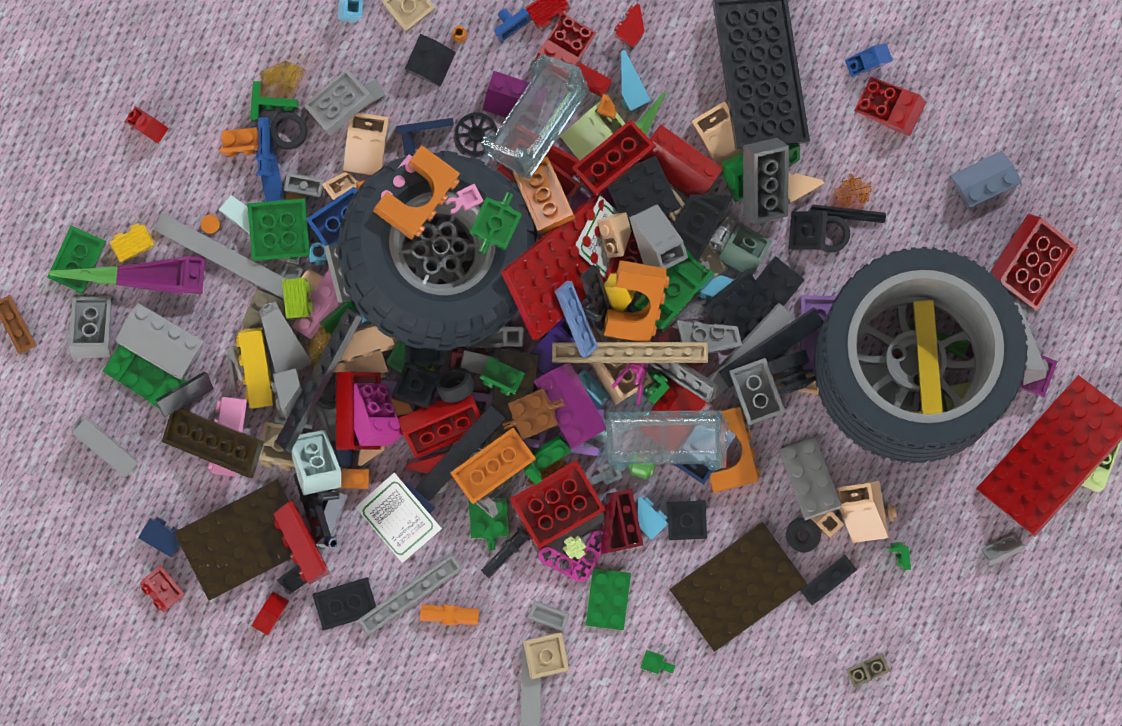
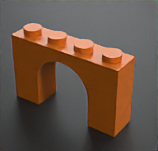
M422 145L411 158L408 166L423 176L430 184L432 191L430 201L421 207H410L386 192L373 210L374 213L411 240L415 235L420 236L426 228L423 226L424 222L432 220L437 213L434 210L438 204L440 206L443 205L448 198L446 195L449 188L452 191L459 183L457 178L460 175L458 171Z
M626 261L619 262L616 274V287L642 292L648 297L649 303L642 310L633 313L608 309L604 322V336L650 342L651 336H655L656 333L655 321L660 318L661 309H659V306L664 303L665 293L663 291L669 284L666 268Z
M737 407L708 414L709 417L736 434L735 437L741 446L740 459L733 467L713 472L710 475L709 480L712 492L759 482L758 477H761L758 466L754 465L753 459L756 458L754 447L750 448L748 440H752L749 428H745L744 421H746V418L741 408Z

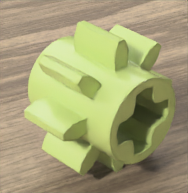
M570 536L564 541L566 546L563 549L571 559L574 557L580 559L586 554L583 550L587 546L579 536L576 538Z

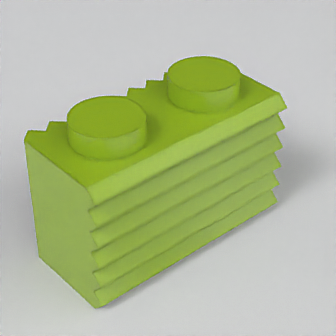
M305 277L281 280L286 319L311 317L314 307L313 301H309L308 293H311L310 281H307Z

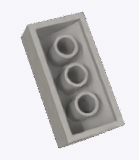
M139 303L129 314L115 339V342L180 380L183 379L196 361L204 344V341Z
M1015 303V305H1018V311L1023 317L1022 323L1025 324V333L1028 339L1026 341L1028 345V360L1025 363L1027 367L1022 381L1023 385L1046 378V372L1049 368L1046 360L1041 358L1040 344L1038 342L1035 343L1033 338L1035 336L1033 327L1028 326L1026 321L1028 320L1026 310L1021 308L1020 303Z

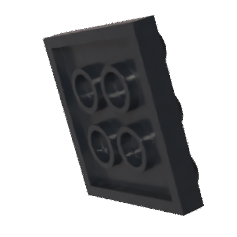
M656 156L632 166L606 187L618 213L627 214L631 230L633 228L629 217L654 205H658L665 215L680 209Z
M748 270L702 305L715 324L737 326L741 342L774 308L772 302Z

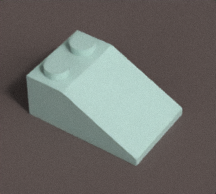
M326 430L299 435L291 453L303 495L341 487V470Z

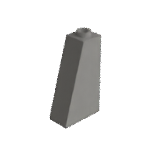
M276 301L265 304L259 310L275 374L295 368L296 371H299L311 364L312 361Z
M85 413L72 425V434L124 477L128 474L132 475L137 470L138 460Z

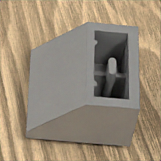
M296 368L273 374L274 381L271 382L277 398L275 401L281 418L285 417L286 421L303 391Z

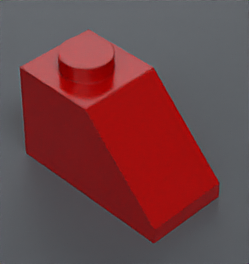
M272 592L251 626L266 635H270L289 600Z

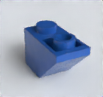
M887 43L872 46L845 59L851 77L882 67L893 61Z

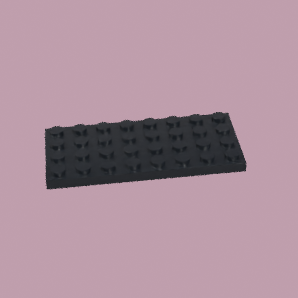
M713 0L712 5L735 150L743 149V145L774 138L780 139L787 145L809 143L810 136L788 0Z

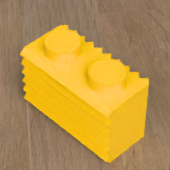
M134 224L129 228V232L125 234L120 232L112 237L113 240L109 243L121 263H125L156 246L146 225Z

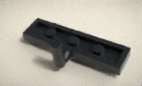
M593 264L580 276L588 301L582 308L585 315L593 319L595 327L602 331L607 310H611L599 267Z
M295 473L294 481L300 494V500L303 503L305 516L310 525L311 535L314 538L315 544H323L331 536L321 502L339 499L340 494L339 492L319 494L316 492L303 495L297 473Z

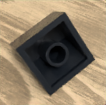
M420 34L405 66V71L441 87L456 52L442 43Z

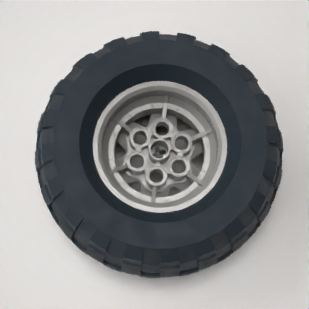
M452 151L433 153L460 173L457 178L459 183L453 191L449 188L446 193L447 199L451 197L458 198L456 193L472 184H475L483 202L486 197L502 202L505 192H509V195L513 194L509 206L521 213L522 216L505 250L495 245H490L486 255H483L485 247L481 253L478 252L483 241L469 233L483 203L467 211L460 207L455 214L450 213L452 209L456 208L454 203L446 205L444 202L442 206L438 204L434 209L437 213L433 217L440 218L438 223L433 226L425 221L423 224L426 227L423 231L430 232L431 238H424L421 233L419 237L415 235L411 243L403 245L405 235L374 213L373 210L381 200V193L385 190L390 191L395 198L410 207H421L430 201L432 191L428 181L416 171L413 173L408 172L405 169V165L400 166L406 157L394 159L386 163L380 170L369 176L362 183L347 206L339 231L338 264L340 265L344 287L355 302L357 310L365 319H369L377 326L378 330L384 335L403 341L405 345L420 349L432 348L444 351L452 350V348L474 345L506 325L519 309L501 271L537 242L536 226L528 213L527 204L521 194L516 192L509 184L510 181L499 171L495 172L486 166L485 162L474 157L460 156L457 152ZM398 175L405 179L404 186L400 188L393 184L394 177ZM460 227L466 232L469 239L458 237ZM441 230H449L451 236L446 237L442 235ZM453 245H460L462 252H456L453 249ZM414 249H422L424 255H416ZM472 261L469 271L465 273L462 263ZM452 262L455 269H448L445 263ZM433 264L436 270L431 272L427 270L426 265ZM409 267H414L416 269L415 274L409 269ZM441 279L445 284L438 285L436 283Z

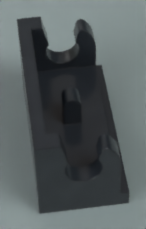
M299 565L277 579L278 583L283 586L284 591L289 595L307 583V580L303 582L298 572L301 570Z

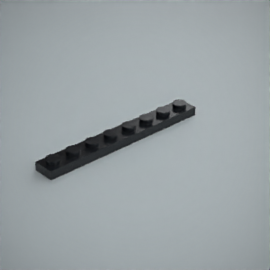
M347 307L341 316L336 329L332 333L327 346L323 350L319 361L275 441L285 451L291 452L362 319V316L353 309Z

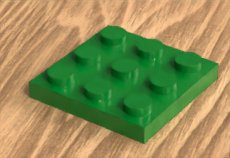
M305 198L247 203L252 261L309 256L310 243Z

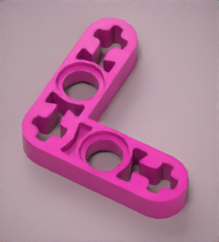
M592 531L585 542L587 547L583 551L591 550L594 553V558L591 561H586L584 555L580 559H571L548 546H543L539 549L538 559L543 564L578 582H584L588 579L601 555L602 542H597L595 546L599 548L598 551L588 546L589 544L594 546L596 542L594 536L601 534L602 538L603 531ZM549 550V554L556 558L555 562L549 558L543 560L544 556L542 553H547ZM561 559L568 560L569 565L566 569L559 568L558 563ZM580 561H583L585 564L590 565L589 568H587L586 566L583 568V572L585 573V575H580L579 578H577L578 574L576 573V570H581L583 566L582 564H579Z

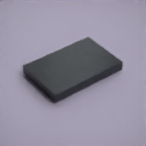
M368 577L312 594L323 631L357 621L377 607Z

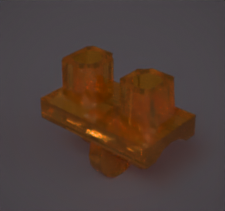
M852 173L848 174V180L842 181V186L845 187L834 189L835 195L842 207L852 205L851 196L857 195L859 203L869 202V192H872L871 185L868 182L862 183L861 177L854 178Z

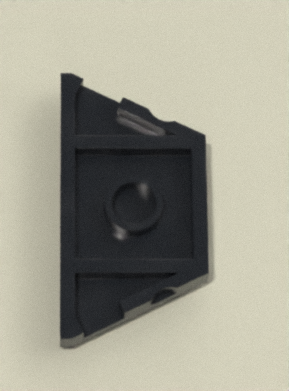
M691 194L673 227L682 238L684 246L697 262L733 198L732 196Z

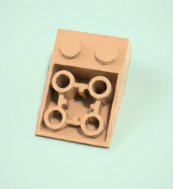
M725 101L691 121L692 128L711 159L723 168V161L738 154H743V149L735 150L729 108Z
M358 112L349 120L343 171L372 176L382 168L390 126L389 117Z
M879 480L835 488L842 506L839 510L853 543L889 538Z

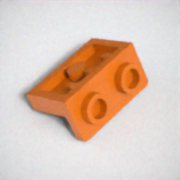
M259 127L221 131L223 149H219V153L226 154V157H236L237 153L255 155V151H258Z

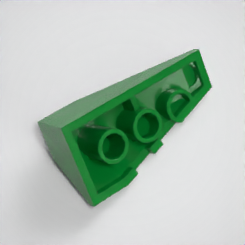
M799 144L788 145L789 167L800 160ZM738 154L723 161V177L735 203L743 199V154Z

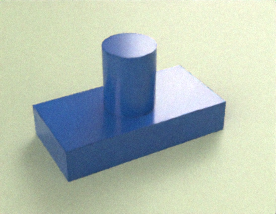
M504 8L498 13L503 23L493 31L498 40L503 42L532 20L525 8L513 16L507 8Z

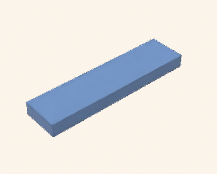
M566 281L555 293L580 355L587 358L598 345L572 281Z

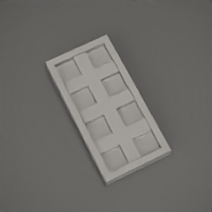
M815 437L779 449L780 457L805 520L842 508Z

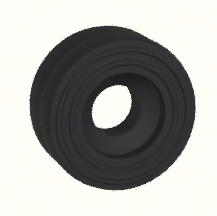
M797 518L788 525L785 537L788 545L793 550L806 553L818 546L821 540V531L813 520ZM802 529L807 530L809 534L808 539L805 541H801L798 538V532Z

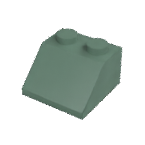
M738 223L718 259L739 270L741 273L748 270L753 275L772 241L745 225Z

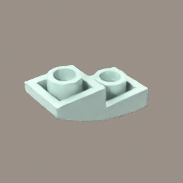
M230 195L219 208V211L250 234L248 207Z

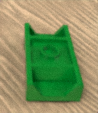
M687 249V259L666 269V276H669V284L663 291L665 293L664 303L659 306V309H661L660 318L655 321L656 327L663 333L676 320V316L700 290L702 291L714 278V272L697 262ZM643 294L634 304V308L637 311L645 308L649 303L648 297Z
M122 345L118 346L102 372L148 400L157 408L159 407L155 399L188 381L185 378L182 380L176 378Z

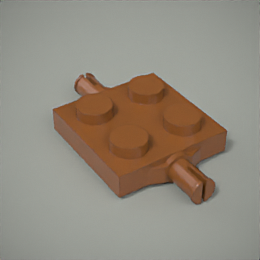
M540 389L508 403L512 419L503 423V426H506L504 429L508 430L516 427L522 440L557 426L555 409L565 405L562 402L563 399L560 398L551 402L547 397L545 389Z

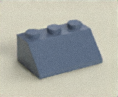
M1002 151L950 175L967 210L1022 183L1014 165Z

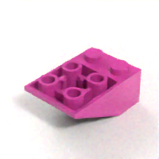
M354 384V430L360 446H390L403 435L386 384Z

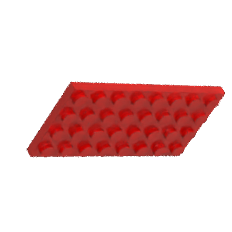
M602 192L597 196L593 195L573 212L575 219L549 231L501 271L533 340L542 337L565 317L555 291L566 281H572L580 303L586 299L580 276L592 265L579 254V248L576 246V243L587 221L594 220L595 212L593 209L600 195L604 198ZM603 199L600 200L598 203V207L601 211H603L604 207ZM596 226L594 229L596 237L601 236L599 226ZM584 236L582 239L585 247L591 245L589 236ZM595 252L590 256L593 264L598 263V254ZM602 276V280H603V283H604V282H606L607 280Z
M1078 375L976 488L977 491L1036 537L1122 441V407Z

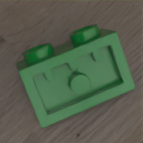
M490 357L480 379H483L482 384L491 388L494 385L500 387L499 392L510 396L511 393L516 395L525 373Z
M649 371V376L655 382H651L644 388L642 396L655 404L670 387L666 384L668 380L657 371L655 373Z
M902 542L890 543V547H886L887 552L899 553L895 554L896 565L902 570H911L909 547L903 545Z

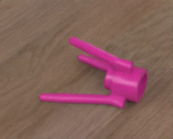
M627 363V366L612 385L614 389L628 370L632 368L631 371L636 374L634 384L637 385L640 380L637 406L640 405L648 363Z

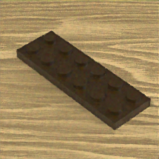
M501 349L499 361L525 373L516 395L512 393L510 396L499 392L500 387L494 386L492 405L506 418L485 440L484 448L510 430H505L504 427L506 426H503V423L512 419L508 403L533 393L539 355ZM514 427V429H515V430L517 431V433L520 435L518 429H517L516 427Z
M183 408L169 415L162 442L247 478H253L264 444L263 440Z

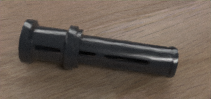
M518 527L517 532L510 539L506 540L503 548L481 569L482 573L490 579L513 553H518L520 551L519 548L527 540H531L529 535Z

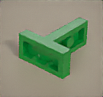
M253 81L251 121L258 122L261 107H264L263 110L275 111V108H283V112H294V109H299L298 99L262 97L263 84L260 81Z
M558 435L532 452L536 459L524 467V473L535 484H538L542 481L540 471L570 453V445Z

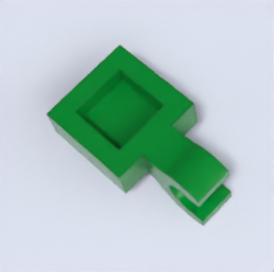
M646 650L640 668L659 674L660 669L673 673L676 665L664 662V655Z

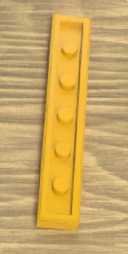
M914 301L922 414H939L943 412L934 301Z

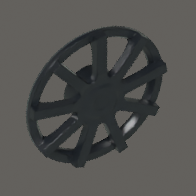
M473 112L459 120L455 129V138L459 147L466 153L481 155L493 148L498 138V130L491 117L484 113ZM476 115L482 116L479 125L475 124L474 116ZM470 117L472 127H469L463 121ZM485 118L488 119L492 125L482 128ZM460 125L468 129L469 132L458 133ZM494 128V136L485 134V131ZM468 136L469 139L462 145L459 137ZM483 138L493 140L489 147L485 144ZM471 141H474L473 151L465 148ZM477 142H481L485 149L477 151Z

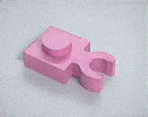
M472 184L456 193L458 198L451 197L445 202L446 205L449 203L455 204L456 208L450 211L451 214H455L460 207L467 211L483 203V199L475 184Z

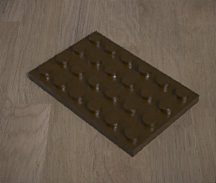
M278 479L174 532L208 601L292 559L290 554L293 552L290 546L286 547L281 538L284 536L282 530H277L273 522L276 519L274 513L289 502Z
M761 522L669 590L715 652L796 594L807 583L765 524Z

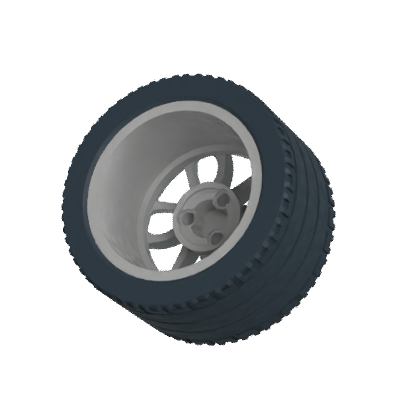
M911 247L910 250L905 248L901 249V251H892L889 255L884 254L880 258L872 260L870 264L864 265L863 268L855 272L854 277H850L845 285H843L833 301L817 338L816 350L814 352V368L816 369L814 376H816V388H819L818 395L822 400L823 407L827 409L826 413L831 417L832 422L838 425V429L848 439L851 438L855 445H859L863 450H869L871 454L881 456L883 459L890 458V461L926 463L930 460L934 462L945 459L949 455L953 456L970 447L1010 407L1011 402L1015 399L1021 387L1020 383L1024 379L1027 367L1025 365L1028 360L1026 327L1022 323L1023 317L1018 311V305H1015L1013 302V296H1010L1007 292L1008 289L1001 285L1002 282L997 280L992 272L989 273L986 267H981L977 264V261H971L967 256L958 255L954 251L951 253L946 249L938 250L934 247L932 249H927V247ZM933 300L934 312L936 309L943 311L953 318L964 330L942 341L937 339L940 388L955 405L954 409L948 412L918 414L900 409L908 390L913 393L919 392L920 396V385H916L913 381V378L919 377L915 330L909 329L905 317L907 305L913 304L914 301ZM897 306V320L901 334L895 339L868 325L873 318L883 311ZM866 333L888 348L886 355L867 356L859 353L856 346L860 335ZM959 340L970 341L974 353L972 359L964 362L947 360L944 347ZM892 352H899L901 359H894ZM859 364L886 365L888 374L871 387L862 373ZM945 369L956 371L974 369L972 384L963 400L957 396L942 378ZM892 380L901 386L894 405L885 401L876 393L877 390Z

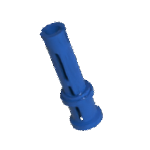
M258 118V154L256 156L258 172H256V176H273L271 172L273 156L270 154V118Z

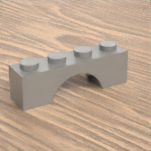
M502 327L499 331L484 338L482 341L474 345L462 347L474 349H523V327Z

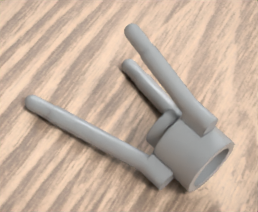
M235 345L227 349V358L233 393L237 394L233 364H235L241 382L243 377L239 365L241 348Z

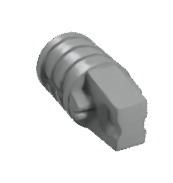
M729 216L724 217L714 231L708 245L716 251H723L733 233L736 222Z

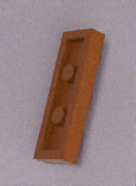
M8 295L0 299V319L18 354L21 355L36 347L37 344L12 296Z

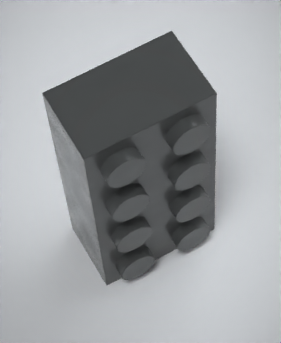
M778 138L743 145V216L754 225L788 216L789 146Z

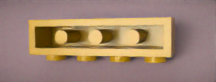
M259 327L240 330L239 336H236L237 347L241 348L239 363L240 366H244L242 377L243 385H247V392H245L246 403L250 404V409L273 406L275 399L271 384L264 329Z

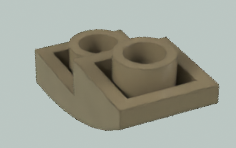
M883 653L846 669L853 687L869 682L891 671Z

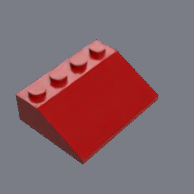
M1028 213L990 272L994 274L993 276L997 280L1002 282L1001 285L1008 289L1007 292L1035 311H1038L1078 247L1043 218Z
M577 460L544 478L538 484H534L510 498L537 549L542 548L605 511L604 506Z

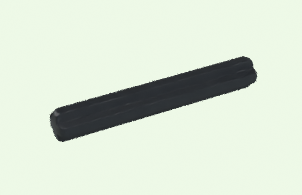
M815 204L811 205L810 211H825L827 216H837L842 219L884 223L886 221L885 212Z

